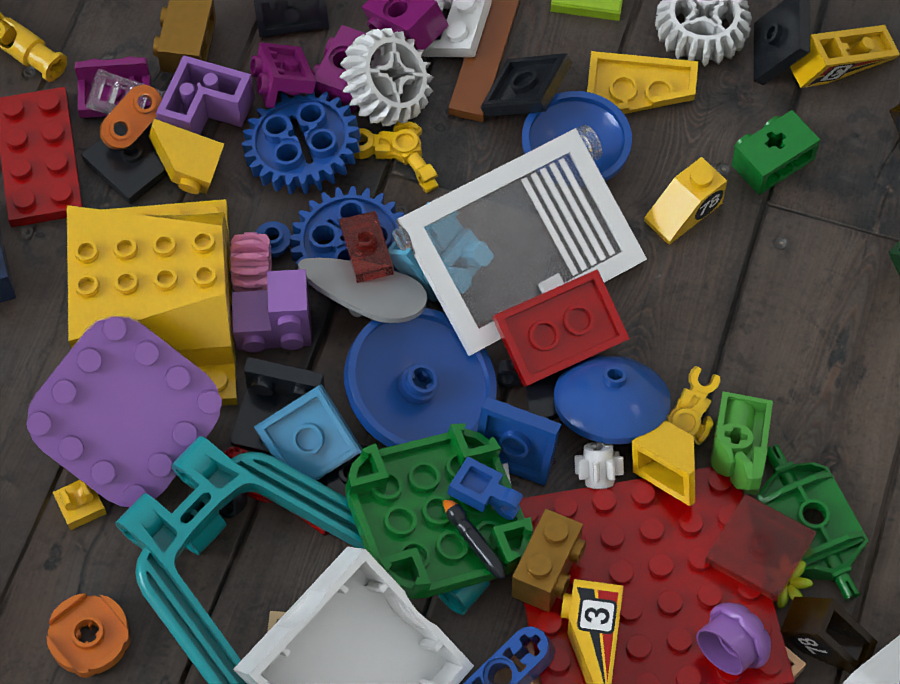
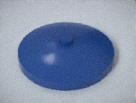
M425 308L418 317L401 323L370 321L356 337L346 357L344 385L353 413L374 438L388 447L446 433L449 430L450 424L466 423L465 429L477 432L483 403L487 397L496 400V375L487 350L483 348L468 356L447 315L434 309Z

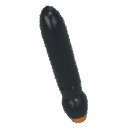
M444 500L443 506L449 522L456 526L461 536H463L487 570L498 579H505L506 570L504 564L477 528L467 519L463 508L452 500Z

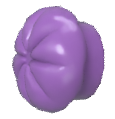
M724 602L716 605L710 612L709 623L702 627L696 635L697 644L702 653L717 668L728 674L738 675L747 668H760L766 664L770 657V635L764 628L760 618L751 613L742 604Z

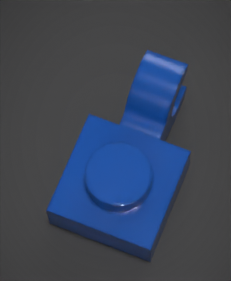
M468 456L450 483L447 493L481 512H484L487 505L490 504L500 516L512 521L520 509L519 503L523 498V495L518 491L500 485L503 478L502 473Z

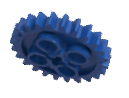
M325 91L319 98L313 92V94H307L304 97L300 93L299 95H294V98L289 99L285 93H281L282 102H275L274 108L265 110L258 107L256 110L259 119H248L251 129L243 130L246 141L242 142L247 166L251 168L254 178L260 176L262 185L266 186L272 182L276 192L286 185L288 193L291 195L296 187L300 186L303 193L307 194L309 185L313 184L321 191L322 181L327 180L334 185L336 183L334 174L346 175L345 164H355L353 153L360 152L358 143L361 140L356 116L351 114L350 106L342 107L339 97L330 101L329 94ZM291 119H296L304 142L313 161L311 164L306 163L299 140L295 136Z
M351 186L348 195H343L339 187L336 188L335 197L330 198L323 192L321 193L322 203L318 204L310 200V212L300 210V222H293L292 224L294 235L290 236L292 261H296V270H298V263L302 259L334 258L383 267L399 272L384 252L404 230L398 221V218L404 216V212L396 213V203L394 201L384 205L383 193L372 199L370 198V188H366L362 195H357L355 186ZM352 217L358 218V220L354 222L345 221L346 219ZM321 240L331 241L328 244H318ZM373 241H383V242H384V243L381 244V245H372V244H370V243L373 242Z

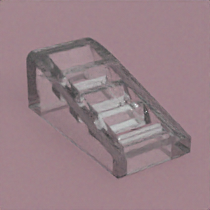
M99 69L95 74L85 107L109 114L117 106L114 103L119 88L126 90L125 97L132 88L144 84ZM105 84L111 86L107 101L100 99ZM156 89L159 92L161 99H163L166 92ZM139 97L138 105L143 109L147 98Z

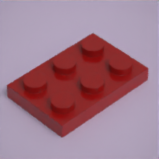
M598 269L492 316L523 387L630 339Z

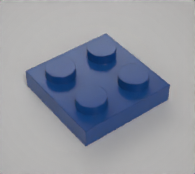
M487 397L481 407L477 432L489 440L491 437L495 438L501 447L500 461L502 464L508 463L509 473L543 486L546 485L551 473L562 424Z

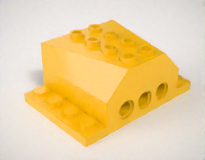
M226 199L101 210L67 205L68 341L70 347L72 348L86 329L97 319L100 320L112 315L129 316L141 322L204 371L217 386L218 393L222 399V406L237 405L229 222Z

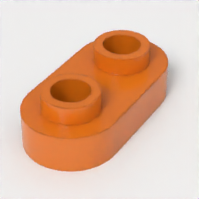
M149 85L135 86L108 114L100 126V136L105 145L115 150L126 149L157 117L156 112L162 101L159 92ZM139 97H146L150 101L148 109H143L138 105ZM120 123L126 127V134L124 136H119L114 132L115 124Z

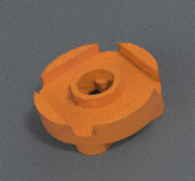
M86 593L74 595L58 605L49 620L47 645L53 658L63 669L75 673L82 678H90L95 674H100L112 668L123 657L131 643L127 618L122 608L108 596H87ZM87 625L90 630L92 626L99 628V631L95 634L96 639L88 643L86 641L83 643L79 641L82 637L81 628Z

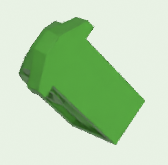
M723 391L716 420L710 459L711 466L717 474L730 477V482L736 489L744 490V493L757 495L767 456L773 401Z

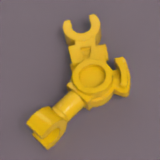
M397 121L393 127L394 132L380 131L379 134H373L370 130L359 128L361 140L358 142H366V144L359 145L360 152L353 153L355 158L365 159L375 154L376 159L395 158L397 161L404 163V165L409 164L412 167L421 188L426 194L439 188L438 183L434 179L438 177L435 169L431 164H426L422 158V145L419 138L422 134V128L413 122L400 123Z
M694 366L689 373L690 389H683L675 408L669 412L666 421L694 436L695 444L700 445L706 440L713 427L711 416H706L701 424V417L711 403V400L706 398V396L718 388L720 376L713 374L710 382L702 386L698 381L702 368Z

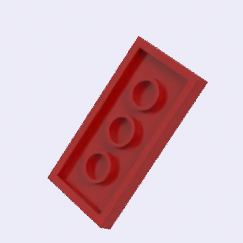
M60 87L0 97V155L8 221L11 228L67 218V205L83 207L66 88Z

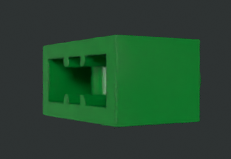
M791 110L781 117L774 116L755 134L751 135L749 133L741 137L734 146L731 166L760 195L815 160L820 139Z

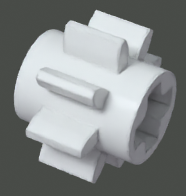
M591 442L584 445L583 455L574 456L575 474L579 475V480L585 479V485L589 488L603 489L612 487L615 483V475H624L623 456H619V451H613L612 444Z

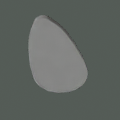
M306 258L298 263V269H306L307 282L313 288L348 308L351 315L355 317L363 315L379 322L401 323L418 317L426 307L427 293L424 287L417 280L406 274L383 267L334 258Z

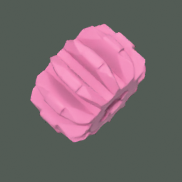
M244 232V234L234 235L230 247L232 288L235 292L267 290V271H272L269 237L266 234H257V232Z

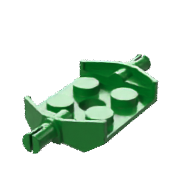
M774 444L773 448L769 446L767 448V458L774 469V474L758 493L755 505L759 506L761 504L793 566L800 561L806 563L805 570L800 577L832 580L839 588L845 602H849L851 598L852 600L856 599L861 593L856 588L849 574L852 570V565L865 550L869 540L827 466L815 462L794 464L793 461L787 462L779 444ZM811 508L816 509L822 513L824 521L817 525L810 524L804 519L803 511Z

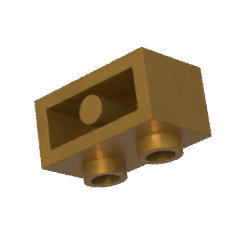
M169 0L168 7H162L160 15L161 35H156L153 42V56L158 57L161 72L175 73L183 55L207 61L217 19L213 0Z
M545 509L512 576L513 598L550 612L556 597L562 598L566 592L571 577L568 575L572 564H578L585 551L587 541L582 540V523Z

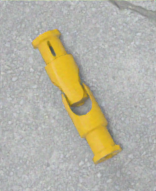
M0 12V48L26 67L32 66L40 71L42 78L46 81L53 82L59 78L66 69L67 56L61 52L55 53L46 47L45 41L12 18L5 17Z

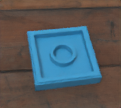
M322 384L254 426L273 457L314 480L320 479L362 452V447Z

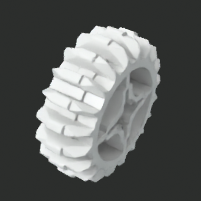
M662 0L657 6L656 15L658 16H656L655 20L659 41L665 42L666 52L676 50L675 55L677 59L685 56L688 57L689 61L701 60L704 67L708 64L709 60H713L719 65L723 60V56L731 60L735 55V51H741L744 47V43L750 34L751 28L749 26L752 17L751 12L748 11V1ZM680 13L685 16V22L682 24L676 18ZM725 18L730 24L727 29L722 26V20Z
M391 28L373 29L367 32L366 35L363 34L357 37L353 44L345 51L347 57L340 63L346 71L339 78L347 81L348 84L343 92L350 93L353 98L349 105H358L360 107L359 116L369 115L370 123L377 124L381 122L383 127L395 125L397 121L406 123L408 120L417 117L421 113V109L425 108L429 103L426 97L430 96L433 92L427 85L434 78L426 72L430 63L423 62L421 58L424 50H416L414 48L415 39H407L405 41L403 31L393 33Z

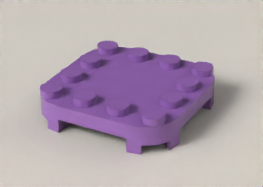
M112 315L100 320L97 319L86 329L35 393L28 407L26 425L32 440L45 454L106 500L119 506L130 508L143 493H147L156 499L165 491L177 475L171 467L173 462L199 436L206 438L213 430L220 416L222 399L218 393L217 386L204 371L141 322L129 316Z

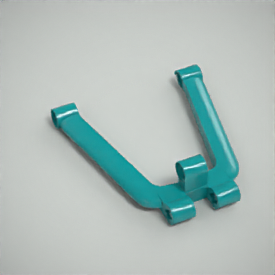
M199 436L171 465L177 476L188 486L195 489L171 514L152 496L143 493L115 524L126 538L142 549L137 559L135 570L137 584L142 595L208 684H247L233 670L241 659L175 568V563L184 549L187 548L199 556L227 526L224 519L219 515V510L244 492L258 493L356 548H365L345 496L273 456L261 452H246L230 459L208 439ZM486 581L442 593L438 597L452 611L459 615H464L490 586V582Z

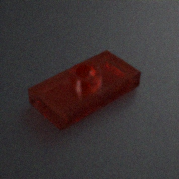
M376 211L339 219L340 229L356 282L359 283L394 275L393 264Z

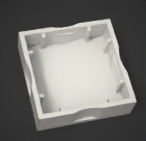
M346 547L233 670L247 684H459L474 665L437 625L427 620L416 610L405 591L366 549Z

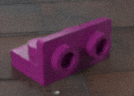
M260 42L257 56L253 55L251 58L250 74L251 77L255 78L257 93L262 96L266 108H274L278 91L289 95H299L300 93L313 94L316 80L300 46Z

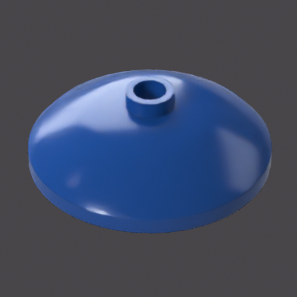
M584 91L562 92L555 94L546 112L528 114L522 130V149L524 154L576 128L605 182L613 178L624 167L629 158L632 146V132L629 122L614 103L602 96ZM569 153L535 170V172L543 177L540 170L545 167L553 183L559 185L549 166L555 163L567 187L573 188L558 161L564 158L579 187L587 188Z
M601 355L578 362L568 367L560 375L554 389V406L562 422L578 435L600 443L628 444L632 443V440L653 431L667 420L670 412L671 396L664 380L648 366L627 357Z

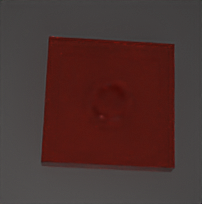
M745 494L707 554L705 563L777 602L813 543L817 532Z

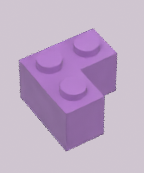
M183 55L156 112L157 120L201 135L208 118L242 127L255 99L251 74Z
M306 269L267 271V290L232 292L233 336L236 350L260 352L265 348L282 347L286 350H297L303 346H312L311 305Z

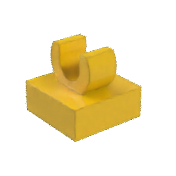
M81 480L53 492L70 531L107 514L98 493Z

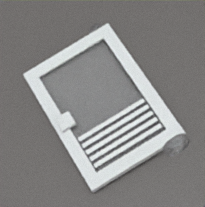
M588 125L575 128L396 220L399 227L393 230L396 244L403 251L408 248L411 249L468 356L502 339L492 316L598 269L605 283L647 260L594 162L601 158L602 146L597 134Z

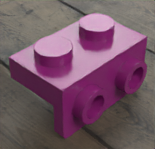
M129 56L123 59H90L75 62V72L78 80V113L80 118L108 116L132 88L138 85L151 86V74L147 58ZM139 97L138 105L143 109H148L150 101L146 97Z

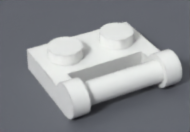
M435 0L442 12L443 9H450L447 18L449 26L443 31L441 39L434 40L421 56L475 57L492 0Z

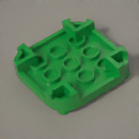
M466 423L450 424L449 430L446 433L379 450L376 443L362 449L361 455L352 463L345 486L347 503L364 548L400 585L409 599L428 598L497 579L480 561L463 536H461L456 526L449 522L443 506L444 500H452L463 508L467 519L477 528L504 564L506 575L516 570L533 534L531 517L525 518L521 508L512 521L500 516L490 504L487 505L484 512H481L447 494L450 483L467 456L502 473L503 478L500 485L512 489L499 458L501 447L495 438L491 437L489 440L479 432L465 429Z

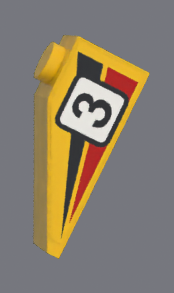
M885 25L810 35V53L790 66L800 88L828 84L896 59L900 56V53Z
M574 579L572 594L564 593L561 618L569 619L567 634L586 684H612L623 586Z

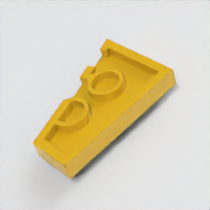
M591 51L587 92L608 99L623 114L692 101L695 99L698 61Z

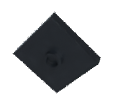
M784 0L754 22V82L765 85L810 53V0Z
M567 53L507 59L480 107L485 117L546 112L572 64L570 57Z
M119 124L114 128V132L119 136H124L126 134V127L123 124ZM151 124L126 149H112L100 139L81 154L83 161L130 205L168 175L149 138Z

